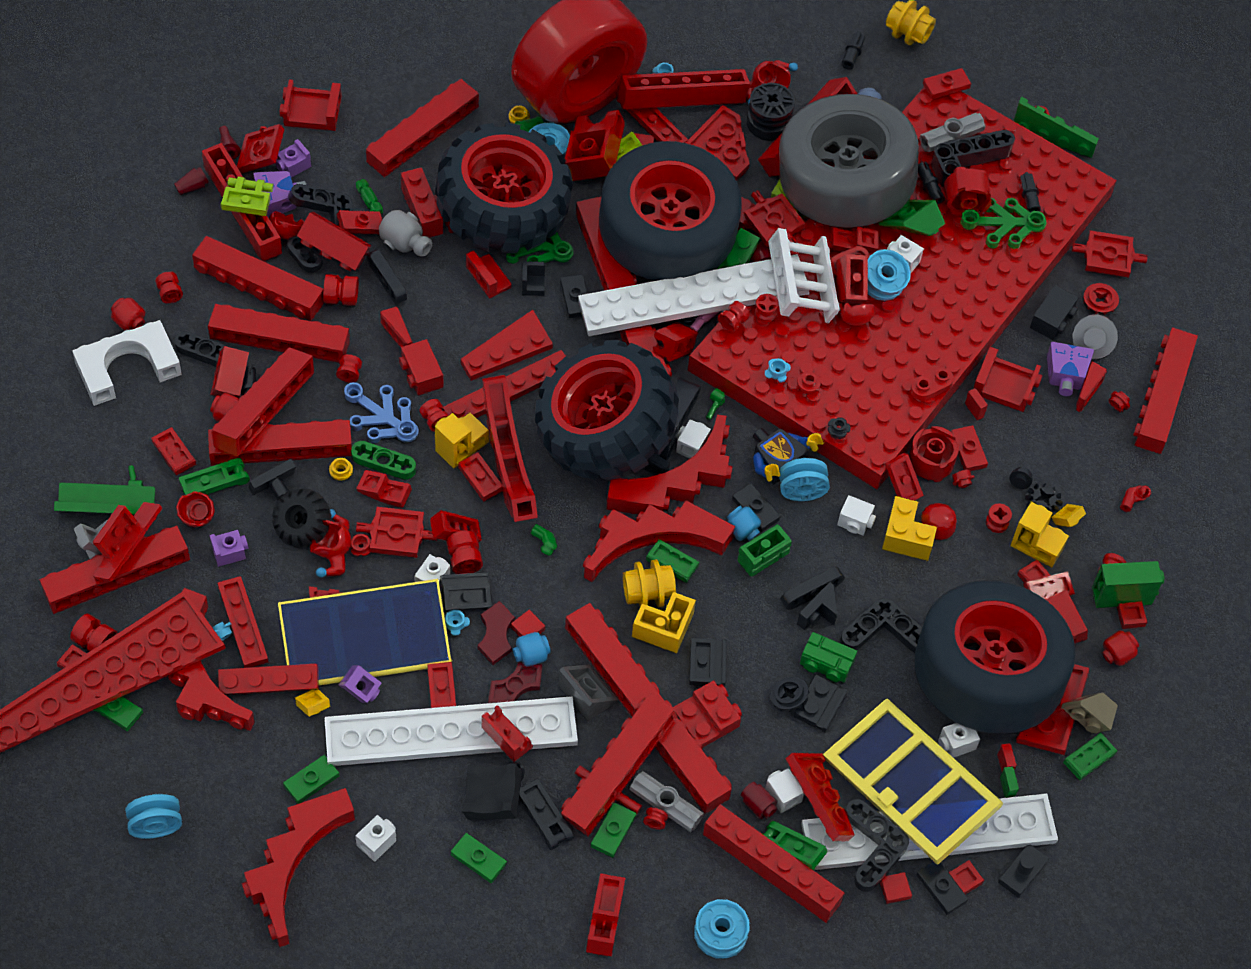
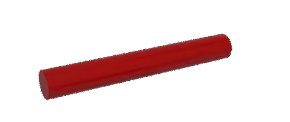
M579 766L575 771V774L582 779L584 777L587 778L591 773L582 766ZM622 792L616 799L617 802L636 814L642 808V805Z

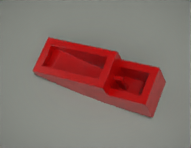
M600 873L586 952L612 957L625 884L624 877Z

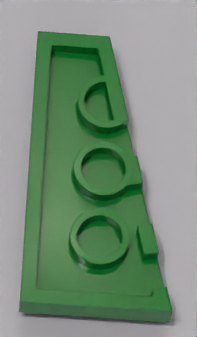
M1021 96L1014 122L1056 146L1091 158L1093 157L1099 138L1075 125L1072 127L1066 125L1064 119L1058 116L1053 118L1044 113V108L1038 105L1036 108L1027 103L1028 100Z

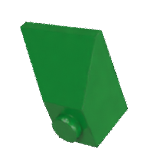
M909 199L898 212L878 222V224L909 233L931 236L939 231V228L945 224L936 200Z

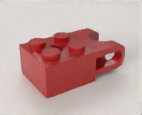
M619 110L608 111L605 118L595 124L590 121L588 115L577 117L574 131H571L565 155V164L568 165L571 171L573 181L605 177L616 163L624 130V119Z

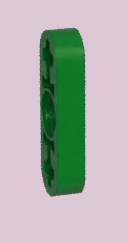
M358 441L352 445L351 456L356 464L404 480L412 478L416 473V462L410 456L366 441ZM362 450L366 451V453H363L361 456L358 455V453H361ZM381 456H386L390 461L387 464H380L377 462V459ZM405 465H409V468H406L405 470H401V467H405Z

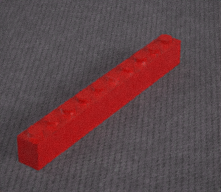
M601 197L576 202V217L603 290L637 285L635 274H631L629 270L613 258L602 240L599 228ZM651 325L619 330L623 342L627 345L633 343L651 351L653 356L661 361L669 376L672 377L670 365L665 364V357L656 353L653 349V346H659L657 339L654 337L655 327L652 328Z
M588 603L566 616L565 629L632 717L636 713L638 703L641 699H646L650 693L672 707L668 700L664 701L661 697L657 685L653 681L650 682L642 665L640 663L636 664L632 659L629 648L619 642L616 631L612 627H608L604 622V617L599 609H594L591 603ZM676 718L655 748L704 814H707L730 799L732 785L726 776H721L718 772L715 761L710 756L707 757L702 751L703 748L700 741L690 735L686 723L682 719Z

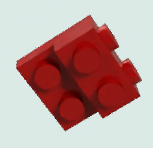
M714 680L695 690L692 697L673 707L677 718L682 719L686 723L688 732L693 738L696 737L700 741L702 748L740 727L742 712L736 703L731 705L727 699L728 692L722 684L717 685Z

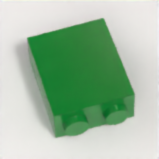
M1158 561L1101 564L1092 585L1096 608L1117 607L1119 603L1142 601L1143 605H1152L1155 597L1159 594L1161 585L1164 584V572L1160 570Z

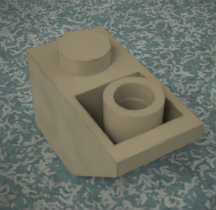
M1102 692L1085 695L1065 702L1061 708L1083 725L1088 732L1099 733L1111 730L1118 705Z

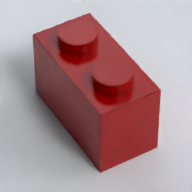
M846 254L837 260V299L839 303L844 305L845 303L860 305L868 300V256Z
M427 339L401 347L400 366L402 370L407 371L408 384L410 388L415 389L418 396L444 387L443 373Z

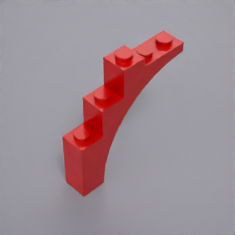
M505 375L482 379L489 442L494 450L497 473L502 481L505 505L514 522L538 518L535 494L526 474L516 435L507 378Z
M717 414L714 428L706 443L693 457L682 465L666 473L647 478H618L611 480L606 510L614 509L618 512L639 515L641 511L645 512L648 506L651 505L664 511L669 509L670 499L693 503L695 494L700 495L701 484L724 488L726 479H731L733 467L728 465L729 456H725L727 445L722 444L723 439H728L730 426L725 425L727 416Z
M685 501L681 508L678 506L672 516L649 505L645 512L641 511L636 521L613 509L608 516L605 515L599 524V528H601L600 539L595 546L596 551L592 556L588 555L583 563V568H585L584 578L593 582L599 573L615 559L632 550L655 545L658 539L665 543L697 546L723 555L734 537L735 526L688 501Z
M184 588L183 591L185 590L205 617L208 610L207 597ZM201 660L168 675L169 680L179 687L184 686L176 701L178 713L187 720L195 719L201 722L204 715L207 714L213 720L219 721L221 719L229 722L236 729L244 728L251 731L255 723L253 712L236 704L223 694L209 678Z
M346 788L288 807L289 817L285 818L289 832L266 840L267 849L263 850L267 865L244 872L246 882L241 883L246 898L251 896L254 905L260 904L264 917L269 916L271 924L267 925L272 940L277 939L279 947L289 944L285 924V902L288 887L296 868L306 853L320 839L336 828L355 820L354 809Z

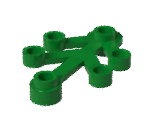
M991 198L992 206L985 212H994L999 217H979L975 210L968 209L962 213L960 220L963 228L967 230H972L976 226H1001L994 233L988 234L986 245L989 248L998 247L1000 239L1017 226L1023 228L1019 232L1011 234L1008 239V246L1017 249L1021 246L1022 240L1031 232L1043 231L1047 224L1043 213L1027 211L1014 198L1006 199L1004 208L998 205L994 198ZM1016 212L1021 217H1014L1010 213Z
M556 232L555 235L550 237L553 244L544 242L529 251L525 247H521L517 253L506 254V260L509 263H517L519 257L543 250L547 253L539 256L531 255L527 258V262L546 263L552 260L567 262L572 259L574 250L568 242L562 241Z

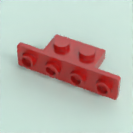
M144 502L134 516L126 506H117L93 540V544L105 557L93 574L96 580L113 581L151 524L156 520L162 510L160 504Z

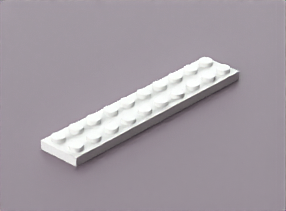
M798 254L791 255L793 260L800 261ZM769 259L705 271L684 278L663 279L579 295L578 298L588 336L724 311L728 310L729 305L734 301H739L745 306L755 305L757 298L762 294H772L777 299L778 296L772 260ZM793 269L796 279L807 280L804 271ZM797 288L799 296L809 294L810 290Z
M573 697L325 717L327 762L333 766L504 752L482 729V715L486 712L492 715L497 705L513 725L525 737L531 740L532 749L576 746L578 739Z
M1038 794L1001 798L1000 800L1003 802L1002 807L949 855L1020 848L1030 844L1032 846L1056 844L1058 837L1048 795ZM987 801L929 806L911 824L938 847L986 804ZM899 809L897 811L903 815L908 809ZM881 811L879 812L882 816L888 819ZM869 815L867 816V819H864V824H866L868 818L870 817ZM820 818L802 820L803 835L826 846L828 851L814 870L862 865L878 847V844L852 824L854 837L849 841H832L827 835ZM878 822L870 824L871 830L875 833H880L884 830L882 824ZM888 831L883 839L886 840L887 836H889L891 832ZM898 839L893 841L892 845L895 847L897 845L901 846L902 841ZM909 839L908 848L898 861L929 858V856ZM883 855L875 857L876 863L889 862Z

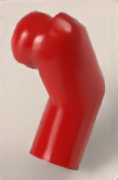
M1146 485L1129 488L1120 505L1121 510L1130 512L1135 502L1143 501L1150 497L1151 489Z

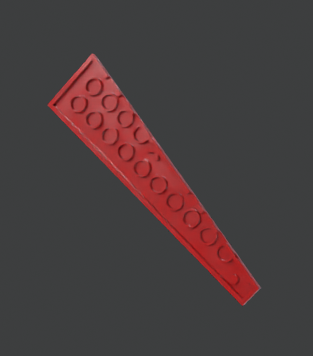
M184 590L0 709V753L226 649L225 644Z

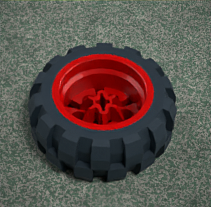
M506 122L504 127H495L493 123L479 125L474 133H471L469 130L466 131L444 151L439 162L436 180V204L444 221L450 222L449 227L452 232L462 240L466 238L472 240L474 247L487 252L489 248L501 249V254L517 253L521 247H525L529 251L543 244L546 241V237L550 238L555 235L563 225L572 197L573 182L571 171L568 165L565 164L566 160L556 145L549 146L546 137L533 129L531 132L521 130L518 124Z
M605 340L602 346L597 347L591 343L578 349L579 353L570 359L566 356L555 365L556 372L552 377L546 376L539 389L541 399L536 400L535 423L538 426L537 434L553 459L564 470L571 471L576 476L596 480L597 476L600 475L602 479L608 481L623 478V472L631 469L633 472H637L649 465L647 459L654 453L660 455L669 443L668 432L675 431L679 414L677 409L679 397L674 382L661 361L654 357L651 351L633 343L627 345L620 340Z

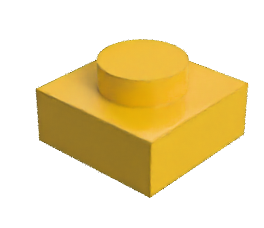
M1066 504L1052 516L1055 525L1072 527L1078 524L1079 520L1086 515L1083 506Z
M318 689L310 690L295 697L296 706L308 717L330 707L329 698Z

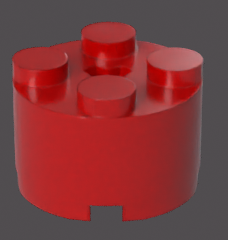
M957 167L954 169V173L945 180L944 187L947 207L953 215L961 217L962 213L968 209L975 210L976 212L980 211V214H982L991 206V193L986 171Z
M932 426L931 429L918 431L913 439L909 453L915 473L924 479L934 482L942 481L954 468L959 445H957L953 433L943 427Z

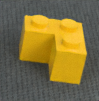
M452 413L446 418H441L435 426V451L453 468H456L460 461L470 457L489 442V430L471 413L457 418Z
M895 496L882 549L928 561L937 527L914 522L918 501Z
M1031 502L1018 523L1010 546L1053 568L1066 545L1069 535L1059 528L1048 525L1052 512L1042 505Z
M673 592L665 612L641 604L633 623L632 637L677 653L693 617L696 600Z

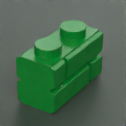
M777 524L741 546L737 560L745 571L753 577L777 562L779 558L788 555L792 541Z
M812 632L802 653L800 664L809 672H819L826 675V678L832 682L841 681L845 683L858 651Z

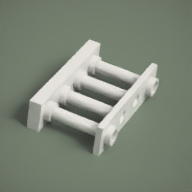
M778 228L768 242L780 314L790 316L798 306L823 310L825 323H830L840 311V303L837 299L829 255L830 248L828 247L826 237L822 236L814 246L789 241L786 229ZM790 251L813 255L814 264L793 260ZM793 269L816 273L818 282L796 279ZM797 288L820 292L821 301L799 297Z

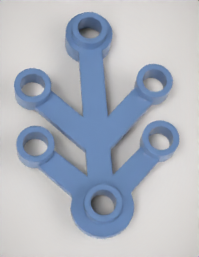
M352 382L345 386L344 394L348 402L359 403L374 414L373 416L353 415L350 417V428L352 430L359 431L363 426L388 424L393 427L380 430L376 427L370 428L367 431V439L370 443H378L381 438L397 437L402 442H411L418 437V426L410 420L411 401L409 398L402 397L397 401L398 411L401 412L400 421L393 415L392 398L394 393L390 385H383L379 390L380 398L383 400V408L363 395V388L359 383ZM385 391L390 392L389 394H383ZM405 403L408 406L402 407L401 404ZM355 421H359V422H360V423L357 424V425L353 424V422H355ZM371 434H377L378 436H377V437H371L370 435H371Z

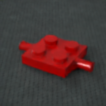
M756 190V193L754 191L751 197L757 204L744 211V217L767 247L769 246L768 241L778 228L786 229L789 241L798 243L793 234L805 229V222L783 193L773 198L764 199L759 190Z
M1091 230L1088 234L1086 245L1073 242L1071 252L1084 253L1086 271L1128 278L1131 273L1132 263L1146 264L1148 258L1147 254L1135 253L1133 237Z
M377 507L371 524L357 522L356 532L370 533L371 553L417 558L419 545L423 539L437 541L436 538H433L432 531L424 530V512Z

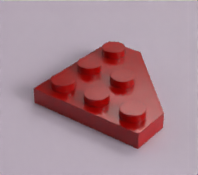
M722 105L686 143L702 148L716 156L729 168L736 181H738L749 169L750 164L746 153L744 133H742L741 118L740 115Z

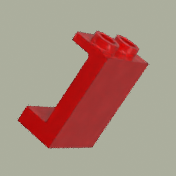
M289 79L288 87L283 89V100L285 102L280 105V117H283L284 126L336 131L342 98L341 84L332 83L331 91L297 88L294 87V80Z
M989 347L974 388L985 399L1024 412L1026 405L1032 404L1036 394L1032 392L1033 387L1038 388L1043 375L1039 374L1041 366L1036 365L1033 371L996 357L998 349Z

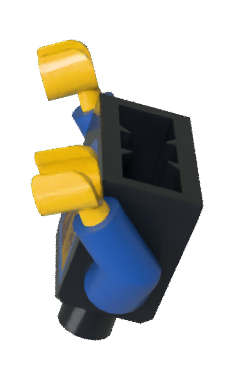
M763 428L758 429L753 435V439L758 443L755 446L753 457L755 472L766 477L767 481L775 485L780 481L779 470L784 464L795 459L808 458L810 448L813 452H816L818 450L817 445L824 444L821 435L814 433L809 437H802L786 433L782 429H778L769 435Z

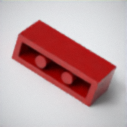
M422 167L402 172L401 189L411 213L418 218V222L422 226V236L429 238L443 234V218Z
M314 211L309 213L297 234V237L301 238L300 242L309 248L314 246L320 249L322 256L330 260L332 258L340 261L339 265L348 271L359 269L372 246Z

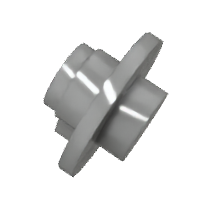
M1099 313L1082 318L1075 325L1072 334L1074 346L1094 349L1092 359H1100L1109 355L1115 349L1118 341V333L1114 323L1107 317L1099 315Z

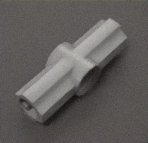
M974 113L961 119L950 118L946 120L943 126L921 134L919 138L921 147L925 152L934 151L937 144L966 138L985 130L984 118L980 113Z
M644 771L636 776L630 786V791L653 807L665 811L669 818L689 832L695 830L704 816L703 812L681 798L673 787L662 785ZM669 799L672 801V803L664 804L661 802V800Z

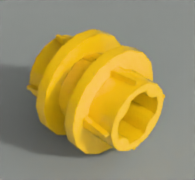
M909 0L907 3L897 1L886 19V26L892 29V37L898 39L904 34V41L907 45H912L914 42L924 44L930 37L936 23V19L929 15L930 10L928 7L923 6L919 11L916 10L917 1Z
M655 559L651 561V569H643L641 562H635L634 570L623 572V588L626 602L628 604L639 603L641 607V604L648 605V600H655L658 608L663 607L665 599L671 598L673 592L676 593L675 577L671 565L660 566L658 560Z

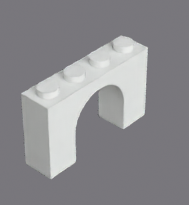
M160 320L149 322L144 326L126 330L121 334L106 337L98 342L83 345L78 349L72 350L75 364L94 406L116 398L107 369L110 363L121 355L134 353L147 358L151 362L159 382L182 375L180 362Z

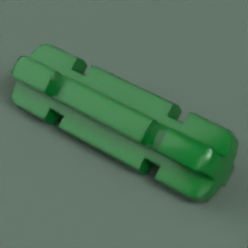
M361 179L357 181L356 189L361 194L366 206L370 209L369 211L382 214L383 207L380 202H377L378 199L371 187H368L367 180Z

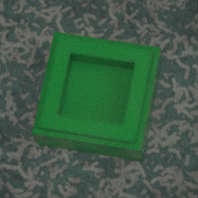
M1005 767L1000 776L1004 797H1015L1019 790L1013 767Z

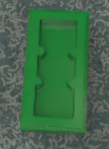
M658 539L646 556V561L650 563L652 560L657 559L660 566L671 565L674 577L685 583L688 582L699 566V561Z
M124 697L94 709L127 732L143 714V710Z
M1100 733L1065 758L1063 763L1080 781L1116 755L1117 749Z
M323 755L283 782V785L297 804H300L338 778L339 772L332 764H328L327 757Z
M613 803L591 843V848L614 858L636 818V813Z
M467 833L451 850V856L490 883L495 880L507 865L505 859Z

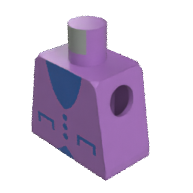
M290 172L253 173L254 181L260 179L265 180V183L274 184L273 192H268L271 197L266 214L268 218L274 211L285 213L297 207L289 201L288 193L295 184L306 185L305 181L292 183Z
M1051 341L1047 353L1049 383L1059 386V393L1061 395L1070 396L1073 394V389H1081L1094 349Z

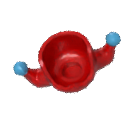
M779 60L764 61L758 64L753 71L752 80L750 81L746 98L748 104L751 93L761 84L778 83L788 88L791 80L788 70L795 72L798 69V65Z
M330 509L331 519L334 522L329 520L322 521L324 525L329 526L327 534L318 543L313 539L310 545V552L327 558L331 564V567L327 569L320 567L316 570V575L320 578L340 576L345 573L344 555L351 546L349 520L337 515L333 509Z

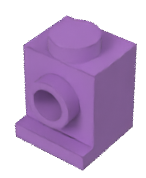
M297 139L293 145L278 152L275 163L279 171L290 172V176L293 177L311 167L310 152Z
M238 530L217 536L214 534L210 535L211 546L218 567L246 559L247 540L245 535L240 536Z
M352 665L338 686L345 689L360 702L368 703L369 701L372 702L379 694L380 690L378 688L381 682L361 666ZM359 681L363 683L361 690H358L356 687Z

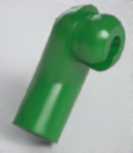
M536 524L531 534L542 540L543 546L540 550L550 556L553 550L557 548L555 536L550 531Z

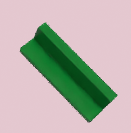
M60 483L58 501L54 502V511L113 513L118 505H123L127 507L131 514H136L144 502L155 503V487Z

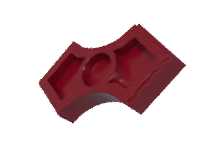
M500 601L481 614V620L486 627V634L478 644V650L492 665L512 652V647L508 643L506 635L511 627V623L515 621V617Z
M518 662L515 671L509 677L491 681L488 703L516 701L526 692L540 690L543 665L536 664L527 667L522 662Z

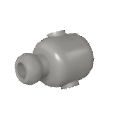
M393 210L381 221L379 235L383 243L387 244L392 250L396 249L403 253L413 250L416 255L422 257L426 256L432 248L431 239L427 236H422V226L418 222V218L411 212L405 213L401 210Z

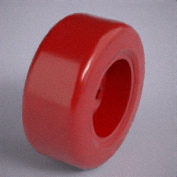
M561 0L544 12L532 24L520 41L512 60L511 74L513 83L523 97L545 120L558 124L576 122L578 116H590L607 106L618 96L622 75H636L647 50L646 30L621 0Z

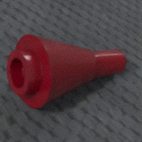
M221 126L219 128L221 134L220 143L223 144L233 160L240 155L241 149L229 134L228 127Z

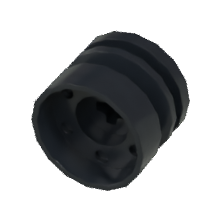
M765 83L756 87L751 93L747 127L755 137L761 140L775 141L792 118L795 99L787 87L778 83Z

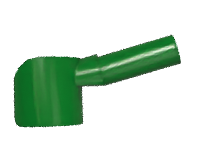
M718 388L710 395V399L714 403L706 416L707 420H711L716 409L725 402V393Z
M130 465L128 467L130 476L129 486H143V481L136 480L134 466Z

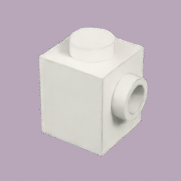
M901 235L896 242L892 241L889 244L887 250H892L902 255L908 262L912 272L921 262L924 248Z
M690 419L686 427L682 426L678 432L676 452L687 458L693 457L706 443L711 429L701 422H695Z
M848 495L837 525L851 533H858L864 536L866 529H871L876 518L873 515L875 505Z
M429 554L415 574V582L438 579L441 591L442 583L440 576L450 574V565L443 558H436Z
M958 723L943 727L938 739L939 745L953 758L976 750L980 741L976 730Z
M789 768L782 772L780 770L775 771L768 777L765 789L778 801L776 807L780 813L802 803L804 797L802 787Z
M377 815L356 835V845L375 862L396 842V828L388 819L383 820Z

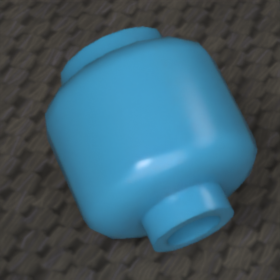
M740 505L726 517L728 519L727 522L735 526L733 535L738 541L746 538L751 541L760 533L758 528L761 525V520L750 507L742 508Z
M538 632L517 638L516 647L513 648L516 661H521L527 667L545 662L548 654L551 653L546 636H541Z

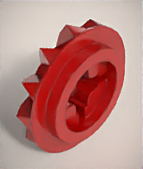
M1095 283L1086 288L1083 303L1087 304L1088 310H1094L1095 314L1101 312L1106 315L1108 312H1113L1118 306L1119 296L1111 286ZM1097 297H1098L1099 299L1105 298L1104 302H1103V301L1096 302Z

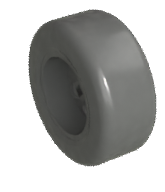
M840 94L816 100L799 110L788 121L782 132L779 142V166L783 192L796 210L809 219L824 225L856 228L883 221L898 212L909 201L915 190L918 179L919 154L916 131L910 120L899 109L875 97L860 94ZM863 154H864V155H867V156H869V157H871V158H873V159H865V158L863 157ZM824 162H833L835 166L832 167Z

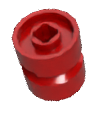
M326 274L323 291L324 303L337 304L341 301L343 305L356 306L359 278L356 276H345L341 279L339 275Z
M467 530L458 531L446 539L448 552L452 556L450 560L452 570L455 574L475 573L483 567L475 532Z
M87 613L80 617L74 625L70 639L83 648L87 646V650L90 652L118 634V632L107 624L101 625L100 620Z

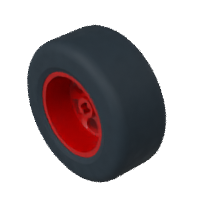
M662 141L642 145L623 155L612 166L605 178L599 210V228L602 240L609 253L619 264L630 272L649 280L658 281L679 277L684 278L701 272L715 270L727 258L736 240L742 211L740 189L729 168L716 156L702 148L675 141ZM657 197H667L662 200L656 199ZM641 205H650L655 208V212L644 215L641 212ZM696 209L699 213V218H689L685 215V211ZM656 221H659V222H661L663 225L657 224V223H655V222H656ZM680 223L684 225L682 227H673L674 225Z
M991 580L962 584L940 596L926 615L915 651L916 676L930 702L941 713L958 724L977 731L995 734L1024 731L1047 719L1060 704L1075 664L1073 635L1066 621L1054 606L1038 594L1024 587ZM974 642L980 645L979 650H971L964 647V645ZM1016 662L1023 664L1025 668L1013 671L1009 664Z

